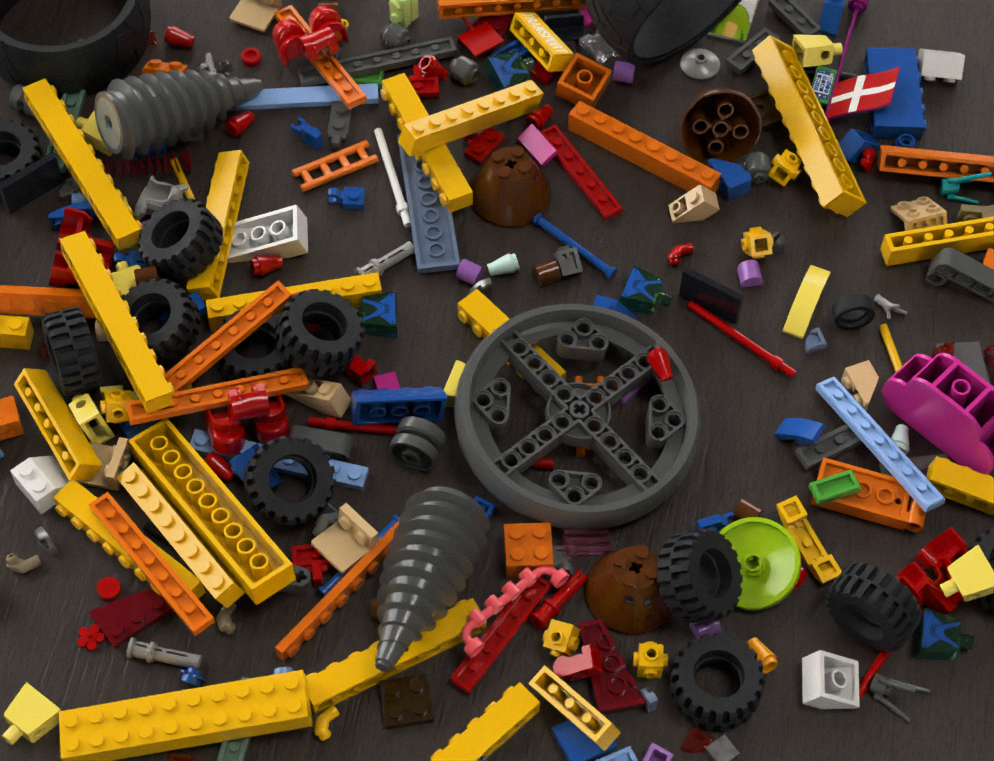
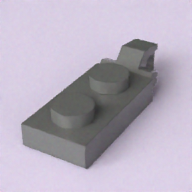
M332 101L327 131L328 139H331L332 151H340L342 140H348L353 108L348 109L343 102Z

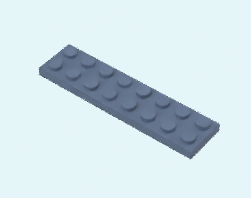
M398 143L418 274L456 270L460 265L452 212L450 213L447 207L441 204L439 193L437 190H433L429 175L426 176L423 172L421 161L417 160L415 155L409 156Z

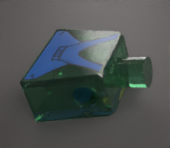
M512 51L487 57L484 68L498 92L528 81L530 76L529 70L535 68V62L532 57L522 60L519 52Z
M633 265L620 295L619 302L631 312L652 315L657 304L669 308L673 295L662 292L663 279Z
M396 291L362 297L361 309H357V311L359 312L358 318L361 317L364 324V334L398 338Z
M924 608L918 630L916 659L954 660L960 648L972 650L974 636L961 634L962 621L960 619Z

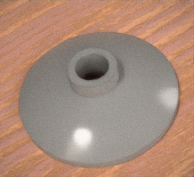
M696 48L687 51L682 56L680 67L682 72L689 78L702 81L717 75L720 69V61L713 52L707 49Z

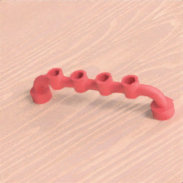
M540 566L533 571L528 567L525 568L518 576L520 579L518 583L507 582L501 589L504 593L499 598L494 594L485 601L484 605L486 608L480 612L475 608L468 614L467 619L469 622L466 623L461 632L462 641L466 645L464 651L470 658L476 656L483 649L484 643L478 637L472 639L471 632L475 628H480L490 616L499 613L505 604L510 600H515L524 589L531 587L542 575L551 576L550 583L558 589L568 580L570 575L563 568L557 570L552 566Z

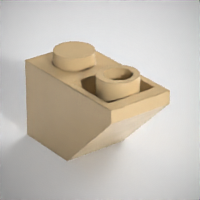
M701 184L668 205L673 223L705 220L720 210L716 193Z
M869 360L845 368L841 378L844 388L867 411L879 379Z

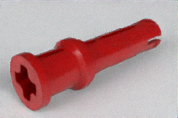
M577 570L552 598L545 599L542 602V606L536 612H532L529 615L531 622L538 629L545 630L551 619L560 615L561 607L588 581L585 573L580 576L583 571Z

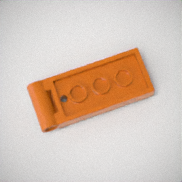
M823 457L817 480L852 469L861 487V491L819 505V507L900 530H905V528L912 532H921L923 530L927 512L925 513L894 477ZM812 496L810 504L818 506L814 497Z

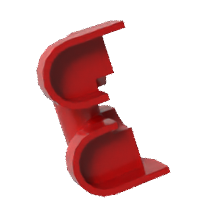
M321 5L311 12L309 25L312 33L307 35L304 34L302 27L291 19L281 20L275 25L272 38L279 62L285 68L290 65L289 60L295 57L303 56L310 62L313 60L319 61V50L325 48L326 53L332 56V53L339 51L337 41L343 40L346 44L349 43L347 30L342 24L338 12L331 6Z
M65 206L56 247L58 251L55 252L48 286L65 288L67 284L78 285L62 252H59L61 251L60 239L83 231L86 232L89 239L92 238L94 240L97 254L101 253L104 259L105 269L110 270L112 268L110 258L114 254V242L94 238L89 235L93 219L83 210Z
M251 384V393L241 394L238 387L227 390V412L211 414L210 409L204 411V426L211 446L221 454H234L243 449L245 445V429L242 420L253 418V431L258 441L263 444L278 437H288L289 435L286 405L281 395H277V402L269 403L264 384Z
M951 527L931 540L914 556V559L922 568L914 561L894 577L898 578L902 585H906L910 589V593L917 599V604H920L923 598L924 603L931 611L939 615H946L957 608L958 601L964 600L959 592L946 598L940 584L952 579L947 567L968 552L967 544ZM923 569L927 571L933 569L937 579L935 581L926 576Z

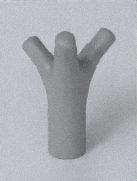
M880 294L875 296L874 301L885 309L887 320H891V311L907 315V311L900 309L899 304L889 302Z

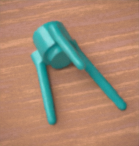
M987 172L958 178L941 179V195H947V200H958L978 205L979 201L957 196L955 193H959V184L973 182V179L988 177L992 173Z

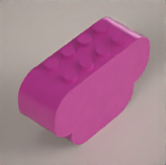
M939 353L933 359L924 354H915L884 383L882 397L888 408L933 445L947 454V456L959 465L970 467L972 470L988 475L994 469V387L957 358L947 353Z

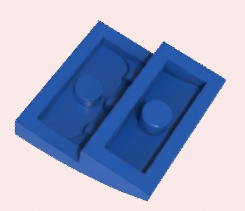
M569 720L551 727V731L568 761H591L617 749V744L613 741L606 751L602 750Z

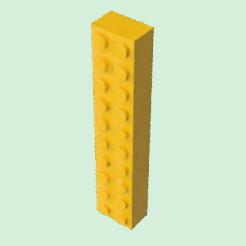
M769 35L752 50L755 56L754 61L762 71L761 76L769 86L768 91L775 99V107L783 117L782 122L790 132L789 137L791 141L796 145V153L802 159L805 165L804 170L812 180L811 186L818 193L820 205L825 209L828 208L834 211L836 214L849 217L866 204L865 198L794 48Z
M168 418L161 420L128 440L135 460L255 605H258L296 580L293 564Z
M303 670L59 711L62 761H113L313 726L308 680Z

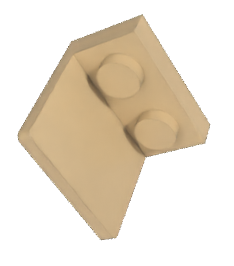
M240 0L230 15V21L265 32L275 17L274 12L282 7V0Z
M919 197L917 200L910 202L902 201L897 205L891 206V211L904 221L905 231L947 224V211L929 197Z
M119 437L117 445L114 446L90 442L102 466L92 481L77 482L83 485L119 491L121 483L117 477L127 469L132 456L128 438Z
M345 503L339 508L338 521L311 541V545L340 573H344L359 562L377 543L378 532L352 507Z

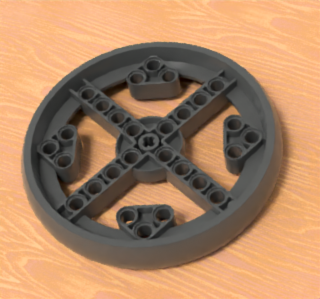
M585 304L548 305L529 310L507 320L485 337L473 351L464 366L455 393L454 418L458 441L469 467L478 480L495 498L516 513L539 523H551L552 527L569 530H599L623 525L648 514L665 502L677 490L688 475L699 448L701 436L700 402L693 380L683 361L673 348L652 329L623 313L608 308ZM557 338L555 351L561 358L597 362L605 358L608 344H611L627 352L633 358L595 386L582 382L567 383L531 345L543 340ZM659 347H663L668 352L674 376L667 382H661L647 361V354ZM508 361L547 402L545 406L546 422L501 454L491 433L501 434L506 430L509 417L511 385L506 379H495V377ZM653 376L663 395H654L650 399L646 411L645 444L650 450L659 451L663 449V451L650 469L610 428L612 419L611 406ZM479 403H485L486 406H481ZM493 419H500V420H502V421H501V422H497V421H495V420H493ZM593 428L597 430V432H593L589 429ZM540 438H547L549 441H543ZM561 443L574 447L590 446L627 487L599 495L602 479L597 474L555 470L550 474L547 488L545 489L523 477L521 473ZM605 444L611 445L612 448L606 447ZM524 450H529V451H531L532 453H531V454H527V453H525V452H523V451H524ZM620 460H625L628 464H624ZM506 463H513L515 466H508ZM635 476H640L644 480H639ZM554 482H559L562 486H556ZM590 485L595 489H588L586 486ZM570 498H574V499H576L578 502H575V503H574V502H571L569 499H570Z

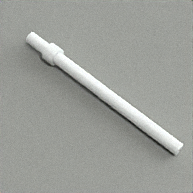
M376 128L374 133L397 202V213L401 216L404 227L409 228L411 227L408 203L404 200L381 128Z

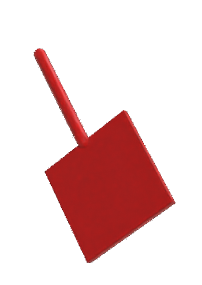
M460 18L470 30L458 36V38L475 57L504 42L487 21L474 28L466 18Z

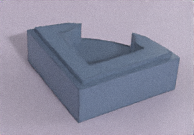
M819 327L813 329L806 338V354L827 348V342Z
M647 687L640 689V694L643 695L647 702L645 708L648 713L656 710L658 698L655 693L649 692Z

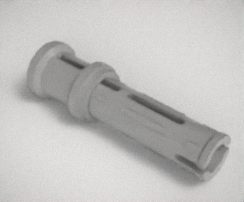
M408 241L379 259L369 260V263L365 266L354 269L355 276L378 272L379 277L382 276L384 270L415 254L414 245Z
M133 637L129 641L126 653L128 659L135 657L145 659L147 663L159 661L199 670L202 655L158 646L156 642L145 643L137 641Z

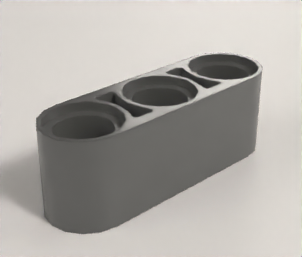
M300 425L291 426L288 437L297 435L300 439L305 437L311 439L313 445L319 444L323 448L321 451L324 455L328 454L331 459L348 462L354 439L348 434Z

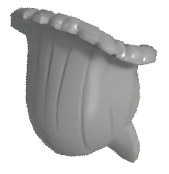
M151 175L147 186L136 203L134 217L136 220H142V217H145V215H152L154 212L159 211L160 207L164 204L168 205L173 200L179 201V198H183V193L188 190V185H171L166 182H159L155 180V176Z

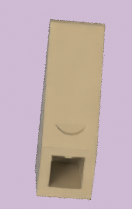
M308 377L309 389L285 394L324 415L341 418L346 412L351 400L340 383Z

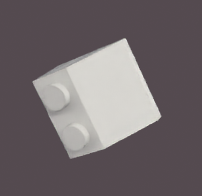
M919 49V72H921V76H924V80L935 81L936 77L944 78V82L956 83V79L962 80L965 55L957 52Z
M53 456L29 457L10 470L15 484L40 514L56 505L53 496L71 481Z
M822 650L803 657V704L819 709L859 708L858 661Z

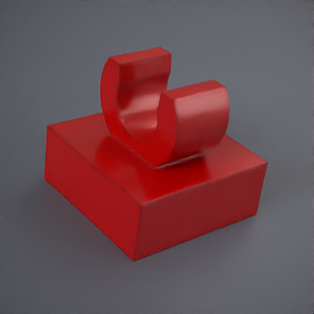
M538 61L530 71V77L548 85L558 71L548 72Z

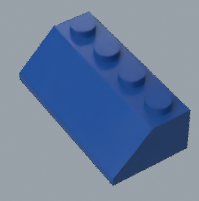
M432 386L423 388L404 387L401 389L381 388L379 390L359 389L352 391L350 406L353 426L399 424L402 418L409 416L419 417L430 422H440L443 418L447 394L441 387Z

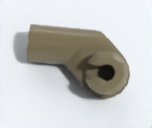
M11 553L5 558L6 566L10 570L22 574L42 565L38 555L23 560L18 558L15 553Z
M235 603L228 609L223 605L216 617L219 630L227 635L233 634L236 630V624L232 623L230 617L236 608Z

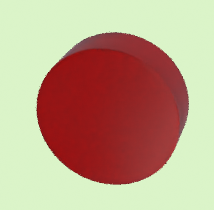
M256 48L245 49L241 53L243 65L250 68L258 66L262 61L260 51Z
M105 577L97 584V593L104 601H114L121 594L120 582L114 577Z

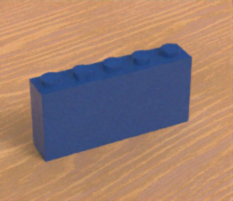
M867 47L864 58L865 75L888 71L900 66L891 105L869 111L871 136L874 139H897L901 134L907 133L912 135L915 140H921L923 132H926L927 120L923 118L925 104L921 101L923 98V88H920L919 85L921 83V72H918L919 57H916L915 49Z

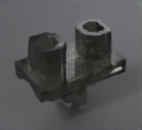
M211 53L205 55L207 61L198 65L200 71H209L213 76L220 73L228 78L229 74L233 71L232 63L224 59L219 60L218 63V61H214Z

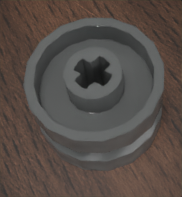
M405 417L399 422L396 435L392 438L388 450L393 459L407 468L417 471H429L437 463L439 452L443 449L446 441V435L437 425L419 417Z

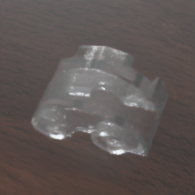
M598 30L593 36L587 34L579 39V45L582 46L583 50L599 63L605 62L611 56L616 57L618 55L603 39Z

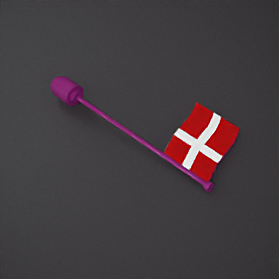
M869 0L848 1V9L853 12V16L825 112L828 122L845 115L873 111L891 105L900 66L888 71L857 76L838 82L857 14L864 13L867 10Z

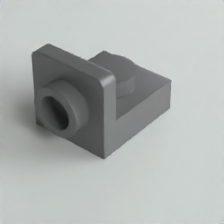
M569 245L557 248L558 251L553 254V258L557 260L561 278L583 272L577 247L570 248Z
M330 503L316 520V526L312 531L316 537L338 521L339 511Z

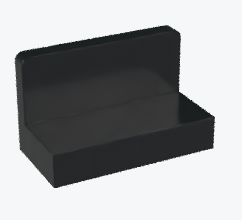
M583 12L544 17V23L565 45L586 43Z

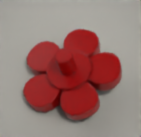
M865 148L863 150V157H861L860 164L864 167V171L867 172L871 170L876 162V158H874L875 150L873 148Z
M96 624L91 625L89 631L86 627H82L78 631L81 638L77 640V644L80 648L87 646L88 650L93 651L98 648L97 643H102L105 640V635L100 632V628Z

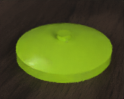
M748 517L730 523L719 532L725 536V539L731 542L732 549L737 552V560L741 563L742 569H740V573L743 575V582L741 583L742 593L738 597L737 608L744 610L766 609L780 603L792 592L800 576L801 556L794 538L782 525L766 518Z

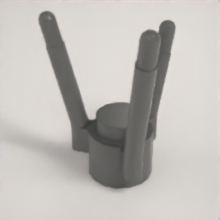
M876 673L869 691L875 693L873 698L881 701L905 721L911 722V718L883 696H889L892 687L912 693L918 691L927 694L930 693V689L890 679Z

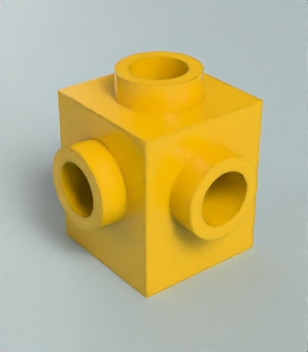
M785 149L782 155L777 153L770 163L773 167L768 176L782 186H785L791 178L795 180L801 172V169L798 167L802 160L794 153Z
M753 227L749 229V232H743L744 238L741 239V246L746 254L753 259L764 258L765 255L773 254V237L770 232L762 229V227Z
M115 389L104 392V400H100V414L105 415L106 423L118 424L129 421L125 402L134 400L132 391Z
M551 619L549 628L545 630L543 635V647L550 651L549 655L558 658L566 655L571 657L579 645L578 635L580 629L572 624Z
M652 641L645 642L644 644L639 643L638 652L633 653V667H637V677L661 678L663 668L668 666V653H663V644H657Z

